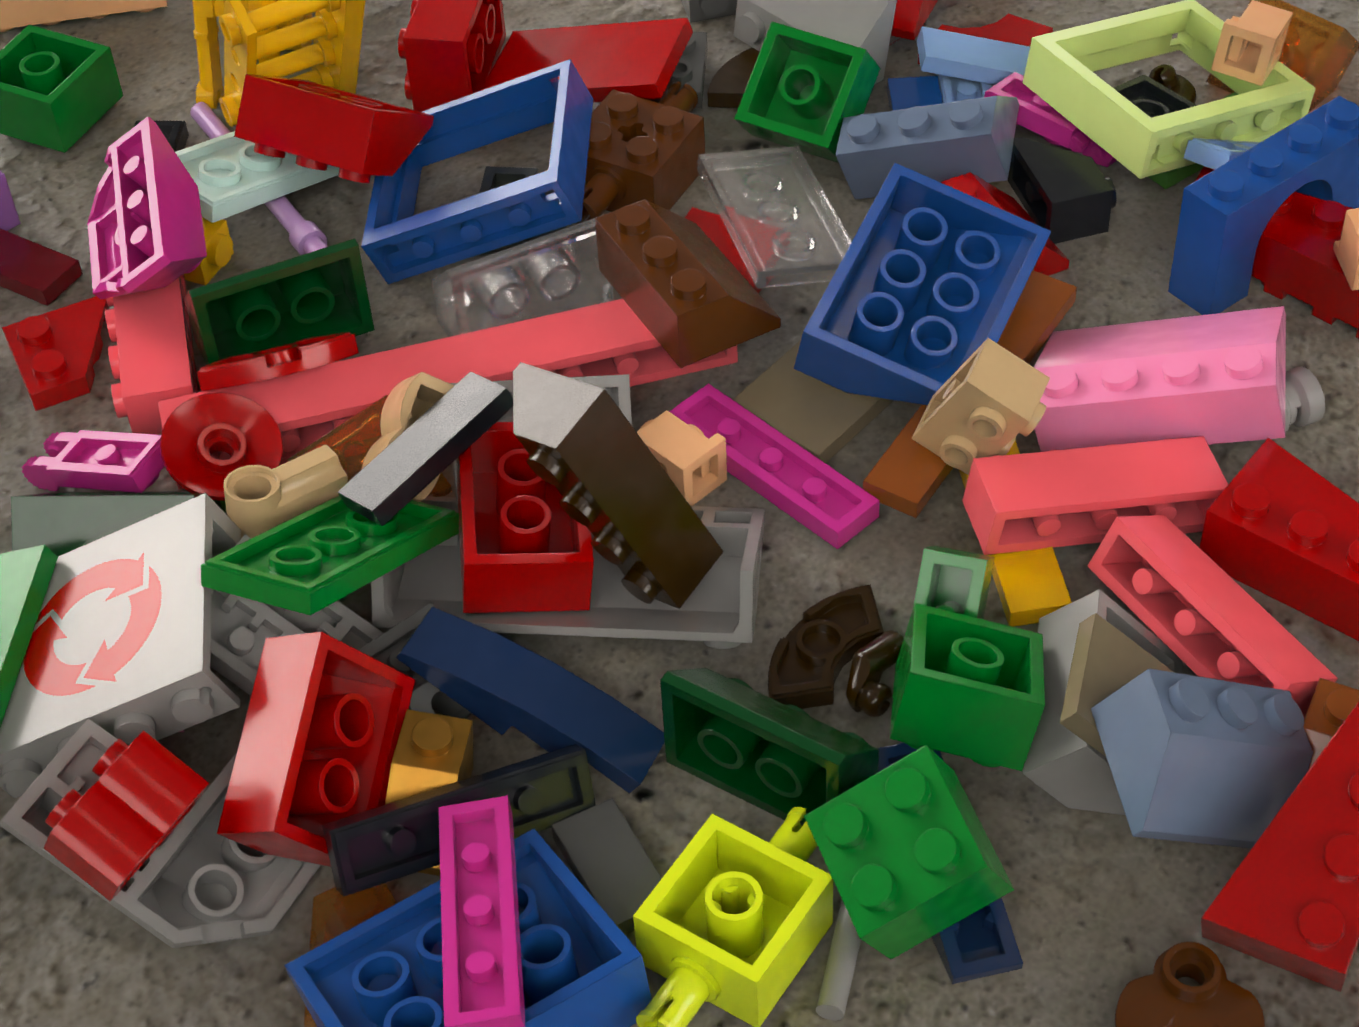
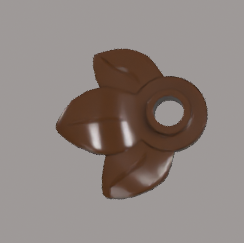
M1181 942L1164 951L1155 962L1153 974L1134 979L1126 984L1120 994L1115 1011V1027H1265L1263 1010L1252 992L1227 980L1226 971L1218 956L1207 946L1196 942ZM1190 977L1196 980L1200 986H1189L1177 979Z

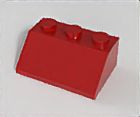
M246 74L234 137L254 142V152L278 158H285L286 152L297 155L295 164L299 166L326 171L328 165L339 168L338 177L359 183H370L371 175L393 176L432 127L434 116L309 80Z
M324 632L265 638L217 834L268 855L331 867L322 825L385 805L391 762L407 709L409 710L415 679Z

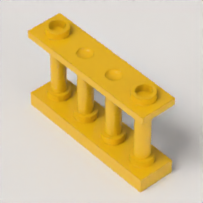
M224 0V15L219 16V24L224 36V97L220 98L219 102L228 125L233 127L237 124L246 74L282 78L312 67L311 71L290 79L309 80L356 94L365 0H281L250 12H246L240 0ZM315 12V17L257 37V32ZM312 40L314 42L312 45L257 64V60Z

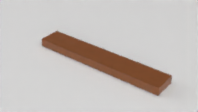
M1033 270L997 344L1030 364L1074 304L1077 287ZM921 405L863 480V489L880 500V503L914 518H917L953 469L941 457L911 439L928 405Z

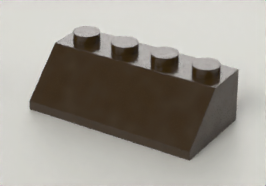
M520 362L513 371V434L530 454L527 464L540 478L556 487L563 496L559 502L562 509L575 521L589 529L594 536L591 545L603 558L618 566L625 575L621 582L633 596L647 604H651L656 599L680 609L724 551L605 388Z

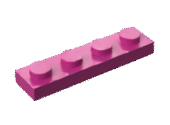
M709 383L669 411L686 424H693L698 427L708 439L716 433L725 437L727 472L836 549L842 547L879 517L880 500Z
M508 795L439 807L444 1027H526L513 814Z

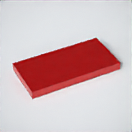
M688 18L513 31L481 90L571 59L592 95L593 102H602L613 89L630 93L643 99H661L693 34V30Z

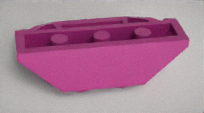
M146 117L108 147L104 161L108 168L97 186L87 225L93 294L100 299L166 287L181 275L195 270L201 261L207 257L198 186L156 122L150 117Z

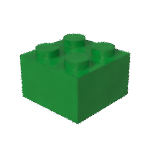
M771 21L734 119L752 136L839 163L836 157V150L843 118L864 113L881 68L866 49Z
M28 25L0 50V134L65 153L123 97L109 46Z
M915 603L895 666L890 739L904 742L914 749L927 745L933 751L937 750L970 758L975 763L985 767L1002 766L1022 771L1045 707L1043 634Z
M927 745L804 815L859 938L890 960L1014 891L955 771Z

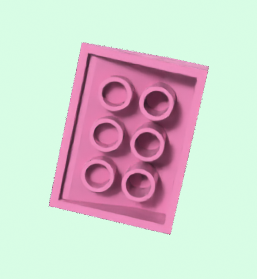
M1284 306L1055 331L1051 334L1034 368L1050 377L1040 399V402L1046 405V410L1034 429L1041 452L1204 436L1208 445L1266 440L1267 438H1285L1286 314Z

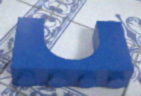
M1339 95L1186 186L1183 191L1168 292L1201 315L1221 313L1248 296L1255 253L1261 235L1277 209L1294 192L1323 200L1336 201L1354 209L1359 208V106Z

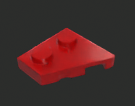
M95 296L38 316H30L20 322L2 327L7 344L35 411L91 392L95 377L93 366L100 359L103 347L100 333L103 322H106L105 310L110 309L106 299H100Z

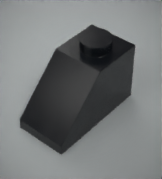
M1023 137L1014 138L1008 182L1029 216L1037 225L1051 231L1049 238L1053 243L1057 244L1108 232L1111 208L1116 206L1117 201L1116 190L1111 178L1108 176L1104 177L1092 157Z

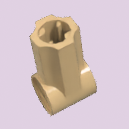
M326 444L273 469L261 465H246L229 473L224 480L227 516L241 529V538L245 534L253 538L339 496L338 491L348 483V476L340 464L338 455Z

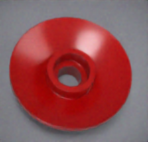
M215 392L193 397L182 403L171 413L162 430L160 450L166 470L181 487L191 493H206L212 500L225 501L224 480L227 475L235 469L246 465H261L271 469L280 466L283 441L276 421L261 405L241 395ZM217 451H223L228 453L231 458L218 460L210 455Z

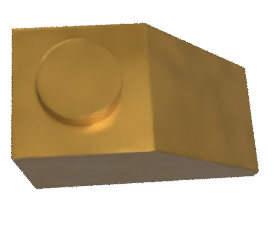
M407 709L391 762L385 805L470 778L473 770V720ZM440 865L419 871L418 873L440 876Z

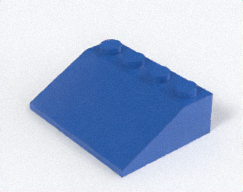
M894 163L803 331L794 369L846 393L928 405L935 392L987 338L998 343L1051 231Z
M535 829L514 839L525 1026L631 1027L636 1024L637 1015L652 1000L642 954ZM440 880L285 964L292 983L317 1027H444Z

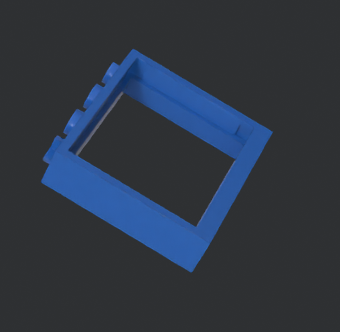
M571 59L422 111L434 116L432 127L393 176L375 175L361 247L387 284L532 238L582 220L593 97ZM554 122L549 169L547 171L414 215L422 167ZM550 190H554V193L545 195L544 193Z

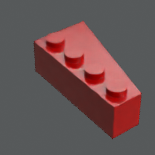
M1204 166L1195 181L1214 169ZM1294 192L1281 204L1265 227L1256 249L1251 276L1261 281L1264 286L1263 291L1281 300L1289 294L1313 306L1311 315L1330 325L1339 319L1357 328L1356 338L1359 339V290H1351L1333 250L1334 242L1341 239L1346 210L1354 208L1344 206L1336 201L1323 200Z
M1267 438L1207 509L1200 549L1231 578L1359 641V503L1273 440Z
M1359 702L1201 917L1202 937L1340 992L1359 944Z

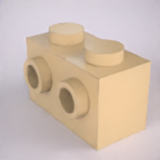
M987 338L935 392L911 439L941 457L949 466L969 475L973 458L1006 455L1018 433L1027 437L1035 429L1046 410V405L1041 403L1040 399L1050 377L990 338Z

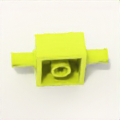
M792 808L783 824L769 842L711 814L633 915L636 948L642 954L644 966L667 979L646 1008L637 1015L636 1022L638 1027H687L704 1002L714 1004L753 1027H760L833 924V878L831 874L807 862L818 846L807 821H805L803 826L800 824V821L806 814V808Z

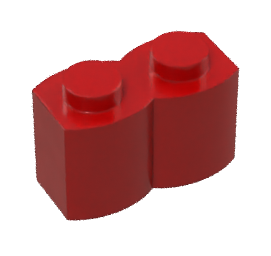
M145 731L141 732L129 745L120 738L116 740L92 769V772L100 777L99 780L83 796L74 788L70 790L45 820V823L52 827L53 830L47 838L44 849L109 901L123 889L153 852L180 824L200 800L209 785V782Z

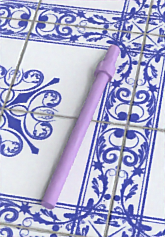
M198 102L193 105L190 111L191 117L210 139L230 133L228 128L206 103ZM285 196L264 203L287 230L291 245L300 255L328 247L325 234L314 222L306 221Z

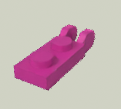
M79 430L78 433H52L43 443L45 445L43 447L46 450L45 453L50 457L31 456L21 467L23 469L21 472L24 473V477L28 479V482L43 490L58 491L60 487L143 493L145 489L156 482L159 472L165 467L160 450L161 435Z

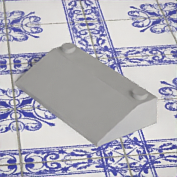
M427 496L421 501L422 503L452 509L458 513L456 497ZM691 506L724 552L680 609L656 599L651 604L637 599L623 586L621 580L625 575L618 566L607 561L593 548L594 566L590 610L463 613L460 537L457 534L371 582L373 626L376 628H392L432 602L439 610L495 633L703 641L706 646L716 649H730L739 646L741 643H752L757 615L765 509Z

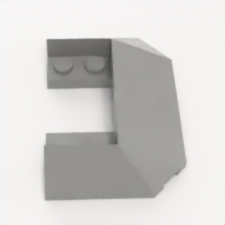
M245 534L235 546L251 538ZM211 589L210 667L249 695L252 694L265 638L324 632L359 650L383 634V632L339 601L310 616ZM89 718L0 821V826L171 948L270 935L321 866L319 864L268 855L217 834L236 752L180 824L153 852L123 889L111 901L107 900L44 849L47 838L53 830L52 827L45 823L48 815L70 790L74 788L83 796L99 780L100 777L92 772V769L109 747L118 740Z

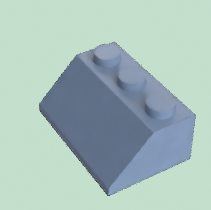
M991 96L844 117L836 157L854 199L876 197L894 163L938 182L969 172L988 183L1008 180L1019 103L1017 97Z
M1147 669L1091 708L1133 837L1252 849L1307 773L1313 754L1303 727L1304 717L1302 711L1293 700L1290 691Z

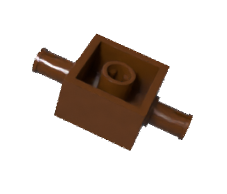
M674 82L658 103L613 89L592 112L582 220L575 224L581 226L590 214L584 225L585 228H591L595 225V218L601 216L605 210L612 212L644 199L670 211L706 167L704 117L689 113L698 105L699 100L696 91L689 84L685 83L676 95V92L681 88V82Z

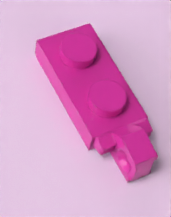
M1014 72L985 91L984 97H1017L1019 110L1016 125H1021L1043 136L1047 142L1070 148L1073 152H1082L1083 155L1092 157L1094 162L1101 166L1109 167L1117 161L1022 83L1024 75Z

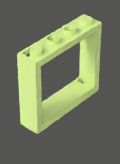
M1184 0L1032 37L1022 82L1139 179L1195 164V162L1183 158L1188 140H1193V138L1248 142L1264 141L1306 116L1316 89L1279 61L1262 86L1211 70L1224 21L1195 0ZM1178 33L1177 38L1172 39V35ZM1180 50L1238 93V95L1151 118L1093 72Z

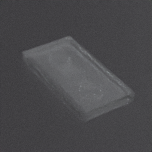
M798 146L698 155L697 171L758 289L831 281L852 239Z

